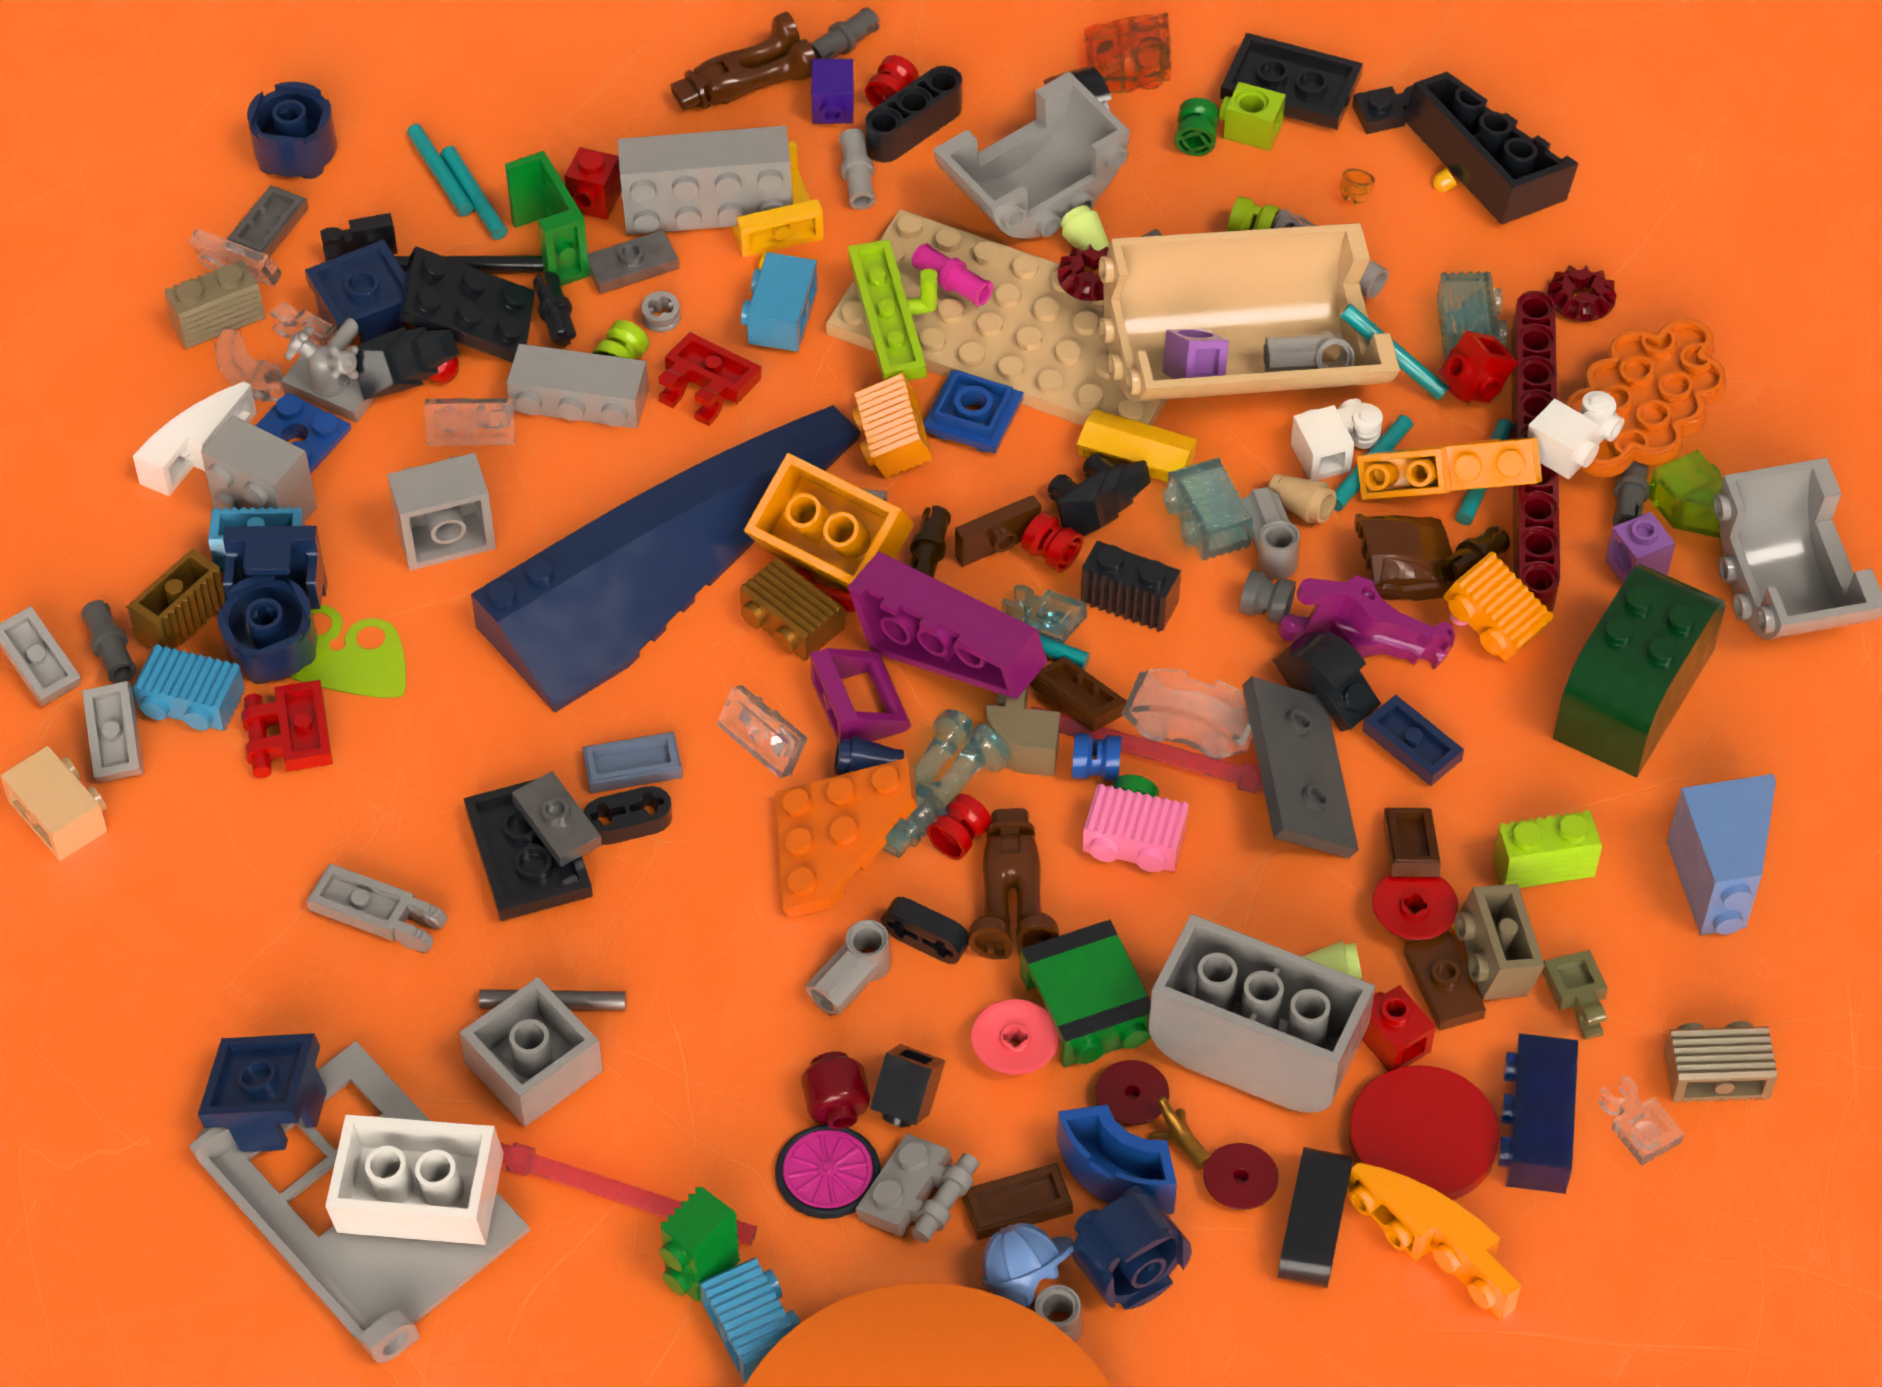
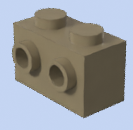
M1518 884L1473 887L1461 910L1455 917L1456 935L1460 941L1464 942L1469 957L1468 971L1470 978L1473 982H1477L1482 1000L1526 997L1544 969L1545 964Z

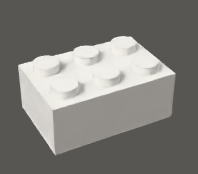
M345 1115L325 1206L337 1233L486 1245L504 1155L495 1127Z

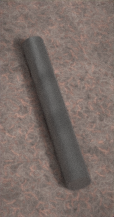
M480 989L479 1008L493 1009L519 990ZM551 990L569 1010L626 1011V991Z

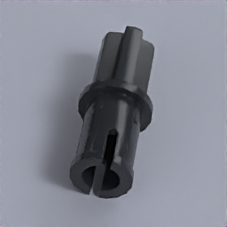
M547 271L545 272L548 281L547 286L544 285L541 274L537 275L533 281V287L540 302L538 307L539 317L546 322L552 342L568 346L571 344V339L576 337V330L570 315L572 304L564 296L560 277L554 272Z

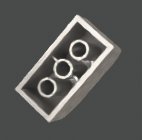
M1191 914L1152 988L1149 1033L1153 1042L1166 1056L1187 1069L1287 1109L1306 1113L1320 1112L1331 1105L1369 1026L1376 985Z

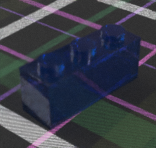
M1519 1033L1515 1052L1506 1051L1503 1081L1512 1082L1511 1094H1503L1500 1121L1503 1124H1509V1137L1501 1136L1498 1153V1166L1507 1167L1506 1187L1566 1194L1573 1162L1578 1040Z

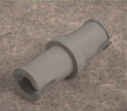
M854 128L845 130L839 136L843 162L840 165L841 176L847 181L850 206L857 210H865L872 207L876 202L871 179L874 174V166L872 160L867 155L864 132Z

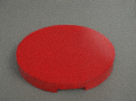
M1424 1065L1400 1067L1380 1075L1369 1083L1354 1104L1349 1126V1143L1356 1164L1372 1165L1407 1176L1435 1189L1451 1200L1468 1194L1485 1180L1495 1161L1500 1140V1129L1496 1113L1487 1097L1479 1088L1457 1073L1439 1067Z

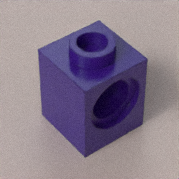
M812 59V124H853V59Z

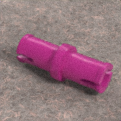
M928 243L921 244L915 250L911 261L912 266L921 271L924 269L935 270L938 274V285L945 291L951 292L954 290L976 306H982L990 299L994 288L993 283L967 269L966 263L961 259L955 257L951 259Z

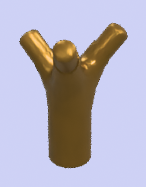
M1165 1096L1159 1097L1157 1102L1169 1131L1151 1132L1150 1139L1167 1140V1143L1181 1150L1196 1170L1205 1167L1210 1154L1189 1130L1186 1123L1185 1110L1180 1108L1175 1113Z

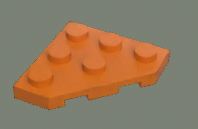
M908 758L775 792L782 908L789 919L834 908L846 894L843 887L858 869L865 871L888 843L885 836L900 818L906 821L916 809L917 796L914 767Z

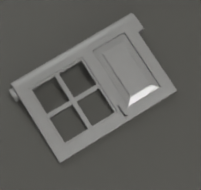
M356 1041L318 1070L327 1091L324 1102L352 1082L381 1113L379 1117L430 1121ZM301 1117L298 1123L281 1124L284 1132L286 1133L297 1124L326 1158L281 1194L274 1189L250 1162L261 1151H240L228 1128H204L197 1139L189 1145L197 1161L378 1363H385L394 1359L416 1342L420 1336L414 1324L530 1231L529 1226L496 1192L486 1245L337 1233L334 1226L318 1238L288 1203L334 1168L338 1149L335 1150L314 1127L306 1128Z

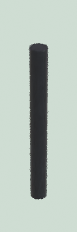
M394 256L404 273H407L410 256ZM444 256L486 273H544L542 256Z

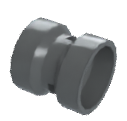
M1252 569L1243 588L1239 613L1254 616L1258 613L1264 614L1266 611L1269 621L1279 624L1281 619L1290 612L1295 595L1296 582L1282 578L1273 584V580L1268 579L1266 573Z

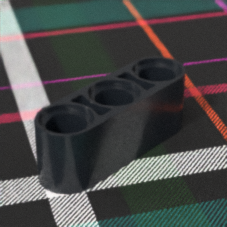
M937 66L872 109L865 119L867 155L877 162H892L957 118L962 110L961 73L950 66Z
M1309 1147L1303 1148L1277 1278L1328 1288L1353 1156Z

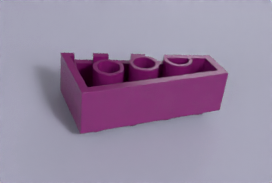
M880 551L848 586L870 651L879 652L881 656L1018 699L1048 662L1036 628Z

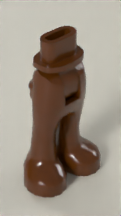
M785 11L773 18L771 35L766 40L751 47L710 58L697 66L694 71H685V78L670 84V88L683 110L696 105L704 109L709 107L708 102L711 104L721 102L728 104L743 94L773 83L812 77V59L817 58L807 39L800 40L795 21L789 12Z
M1023 808L997 809L991 814L992 824L986 829L987 841L983 856L985 915L979 916L970 925L968 944L971 950L977 954L993 960L1008 959L1012 953L1008 891L1012 887L1016 888L1018 901L1016 929L1018 954L1020 955V949L1059 936L1056 921L1051 916L1042 913L1040 900L1041 867L1038 847L1035 841V828L1029 823L1028 811Z

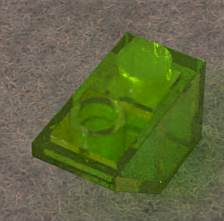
M1699 450L1654 469L1649 500L1673 528L1721 538L1720 523L1716 518L1713 507V498L1716 494H1720L1723 480L1719 469L1714 464L1709 463Z

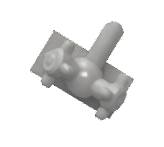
M352 318L346 319L328 344L319 347L308 339L314 329L306 326L302 331H298L297 334L290 338V343L287 346L288 350L285 353L287 360L290 361L296 352L301 356L281 381L284 392L298 396L300 399L357 423L375 398L367 400L363 398L357 380L359 373L356 370L358 347L350 346L345 350L358 333L356 321Z

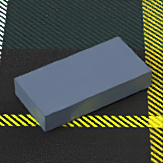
M674 732L582 747L591 794L683 778Z

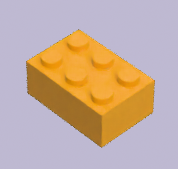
M787 453L746 525L744 532L759 546L848 590L851 582L878 551L894 559L896 558L914 523L902 509Z

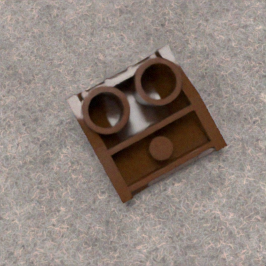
M1355 514L1354 527L1355 531L1358 532V538H1361L1362 541L1361 553L1364 559L1367 560V570H1370L1371 580L1382 599L1395 600L1405 597L1419 601L1444 598L1443 596L1450 588V586H1446V582L1454 576H1450L1441 583L1435 572L1438 561L1452 554L1447 533L1441 519L1403 515L1367 517L1362 514Z

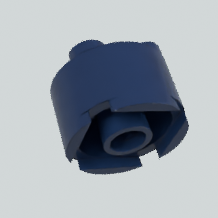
M283 82L275 85L276 91L265 96L263 91L257 94L249 104L247 119L254 155L260 170L267 174L285 177L302 176L307 179H313L320 176L324 171V166L331 161L337 149V139L329 100L321 96V91L318 88L303 82Z
M255 575L238 582L226 594L227 600L223 604L222 609H219L218 624L231 663L235 662L238 664L241 673L246 675L251 682L264 684L268 681L284 679L296 674L314 661L318 640L317 630L308 597L297 583L291 580L288 583L275 579V575Z
M1140 1186L1128 1189L1119 1199L1108 1204L1100 1211L1093 1209L1086 1212L1075 1224L1078 1236L1073 1245V1259L1112 1308H1115V1303H1121L1125 1310L1134 1309L1152 1301L1174 1283L1169 1274L1179 1264L1184 1270L1191 1257L1192 1248L1189 1240L1152 1195L1147 1194Z

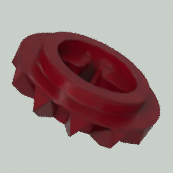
M1091 244L1083 251L1073 247L1069 256H1061L1057 277L1060 286L1067 294L1084 301L1104 300V283H1102L1100 275H1095L1091 271L1084 273V268L1086 266L1092 270L1099 269V260L1102 256H1107L1108 246L1100 251L1094 250Z
M1587 264L1581 270H1576L1573 266L1569 265L1564 273L1555 272L1547 295L1554 300L1555 311L1575 321H1594L1603 318L1611 312L1617 297L1614 291V281L1605 279L1603 270L1595 273L1590 272ZM1590 288V293L1582 292L1574 297L1575 289Z

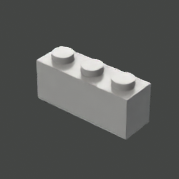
M526 344L518 345L506 382L510 411L521 412L527 415H543L564 418L570 421L579 420L607 424L613 427L622 426L637 429L649 391L647 361Z

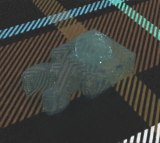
M1016 585L1014 587L1015 601L1006 598L1001 601L1002 612L1020 621L1024 620V623L1036 628L1039 635L1064 643L1087 618L1085 602L1051 590H1047L1039 597L1034 595L1030 587Z

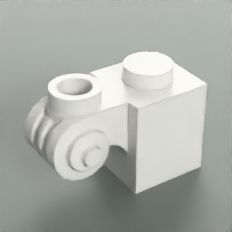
M1592 391L1585 394L1582 398L1581 413L1554 399L1529 424L1527 438H1538L1540 463L1569 480L1581 466L1587 468L1593 462L1598 453L1599 444L1604 439L1612 442L1619 435L1624 425V418L1616 413V402L1612 396L1603 391Z
M1359 399L1347 400L1338 409L1333 405L1318 410L1311 409L1302 414L1294 415L1290 444L1307 478L1318 481L1351 472L1354 446L1361 449H1370L1380 439L1383 415L1378 407L1362 403Z

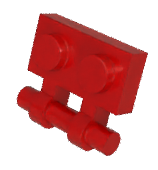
M321 680L274 687L276 702L263 704L262 696L256 693H251L244 697L245 709L241 712L242 727L248 732L249 742L245 746L246 759L252 765L255 777L266 778L272 774L271 762L274 758L284 757L286 772L333 764ZM279 724L281 735L267 737L266 729L270 725Z

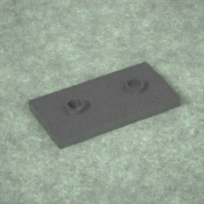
M1251 676L1242 686L1274 838L1350 858L1359 848L1328 711L1317 695Z

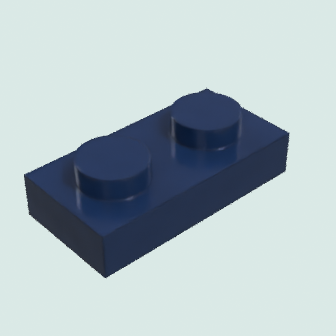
M1397 695L1393 696L1364 720L1363 732L1430 786L1463 759L1464 749Z

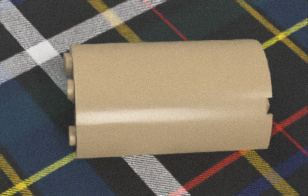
M1361 223L1111 239L1107 256H1102L1099 260V275L1102 283H1104V317H1101L1099 320V336L1102 343H1108L1110 355L1108 356L1107 368L1110 380H1117L1123 394L1130 401L1134 402L1385 384L1391 382L1398 375L1400 368L1390 333L1373 334L1370 342H1368L1339 317L1344 308L1351 303L1368 318L1359 282L1370 261V256ZM1166 329H1207L1229 340L1226 375L1174 379L1162 373ZM1325 330L1335 331L1340 334L1354 351V364L1348 367L1265 372L1263 361L1265 337L1316 335ZM1334 344L1325 348L1322 353V362L1329 363L1336 360L1340 355V345Z

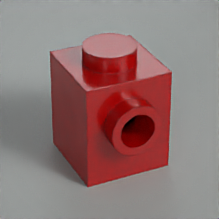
M582 147L578 148L565 174V186L583 215L608 220L622 192L619 156Z
M1398 985L1385 994L1383 992L1374 994L1369 1026L1362 1040L1384 1067L1391 1071L1409 1066L1429 1054L1432 1049L1436 1026L1401 985Z

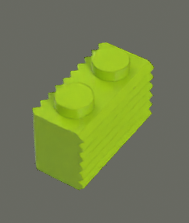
M1585 809L1582 814L1575 811L1574 814L1566 812L1564 816L1557 813L1555 818L1548 815L1546 819L1539 816L1536 821L1529 818L1528 821L1520 819L1518 823L1511 821L1508 825L1502 822L1498 828L1492 859L1501 885L1518 884L1519 888L1596 877L1595 872L1597 871L1598 861H1600L1599 856L1601 855L1602 843L1591 812Z

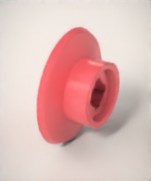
M1007 999L988 1006L978 1015L972 1027L971 1041L975 1053L988 1067L1004 1074L1023 1075L1040 1069L1053 1058L1059 1045V1034L1046 1009L1031 1001ZM1011 1039H1018V1042L1021 1043L1019 1047H1012V1044L1009 1043Z

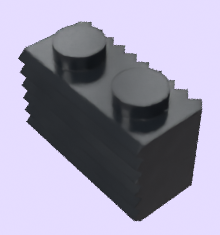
M1096 541L1082 566L1081 602L1083 605L1089 603L1091 608L1097 606L1099 611L1105 609L1107 614L1114 612L1116 617L1122 615L1124 620L1130 618L1132 623L1139 621L1141 626L1147 624L1149 629L1156 628L1157 632L1165 629L1178 604L1182 570L1120 549L1117 546Z

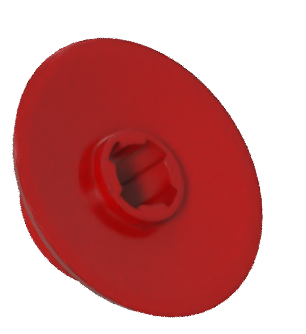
M1389 873L1376 885L1372 896V907L1378 921L1389 932L1403 939L1421 941L1437 937L1452 926L1458 913V899L1451 885L1441 876L1392 877L1391 873ZM1411 907L1418 908L1417 914H1414L1409 912V909H1411Z

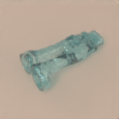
M946 709L937 715L933 723L935 736L921 759L914 766L917 807L906 821L900 818L885 836L888 843L882 850L900 858L909 846L916 847L920 843L921 836L927 835V827L937 816L947 813V805L957 794L961 793L968 781L979 769L983 768L991 772H999L1009 764L1012 758L1010 748L987 725L979 723L973 729L971 719L965 713L958 710ZM961 750L945 775L940 780L933 781L956 751Z

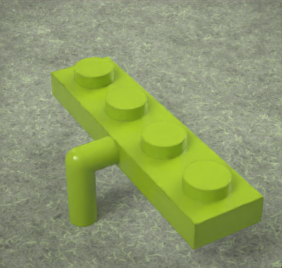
M890 239L848 246V260L882 380L900 373H904L908 381L927 378V366L912 316L931 313L936 310L938 305L937 272L933 269H924L920 274V297L907 299Z

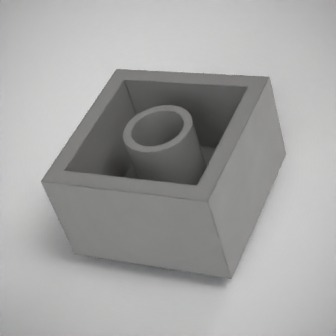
M234 415L201 450L214 508L217 507L222 510L227 507L231 510L236 507L240 510L245 507L249 510L251 507H254L258 510L260 507H263L267 510L269 507L274 509L282 507L286 509L290 506L292 509H295L299 506L303 510L304 520L317 508L305 450Z
M475 453L450 457L446 460L418 467H410L387 474L396 531L409 571L496 549L489 493Z
M539 977L459 1032L465 1064L524 1127L603 1072L599 1040Z

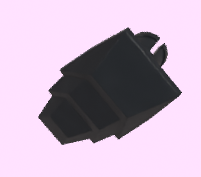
M425 326L406 330L405 327H401L357 345L359 349L356 354V370L359 373L357 380L364 400L424 385L422 380L437 374L440 365L459 355L452 330H426Z
M1095 453L1087 458L1083 466L1084 476L1087 479L1077 484L1066 474H1060L1051 480L1047 492L1050 493L1048 495L1049 498L1057 502L1062 527H1071L1084 537L1119 518L1118 514L1133 503V498L1148 486L1151 481L1145 460L1128 465L1124 463L1115 465L1101 453Z

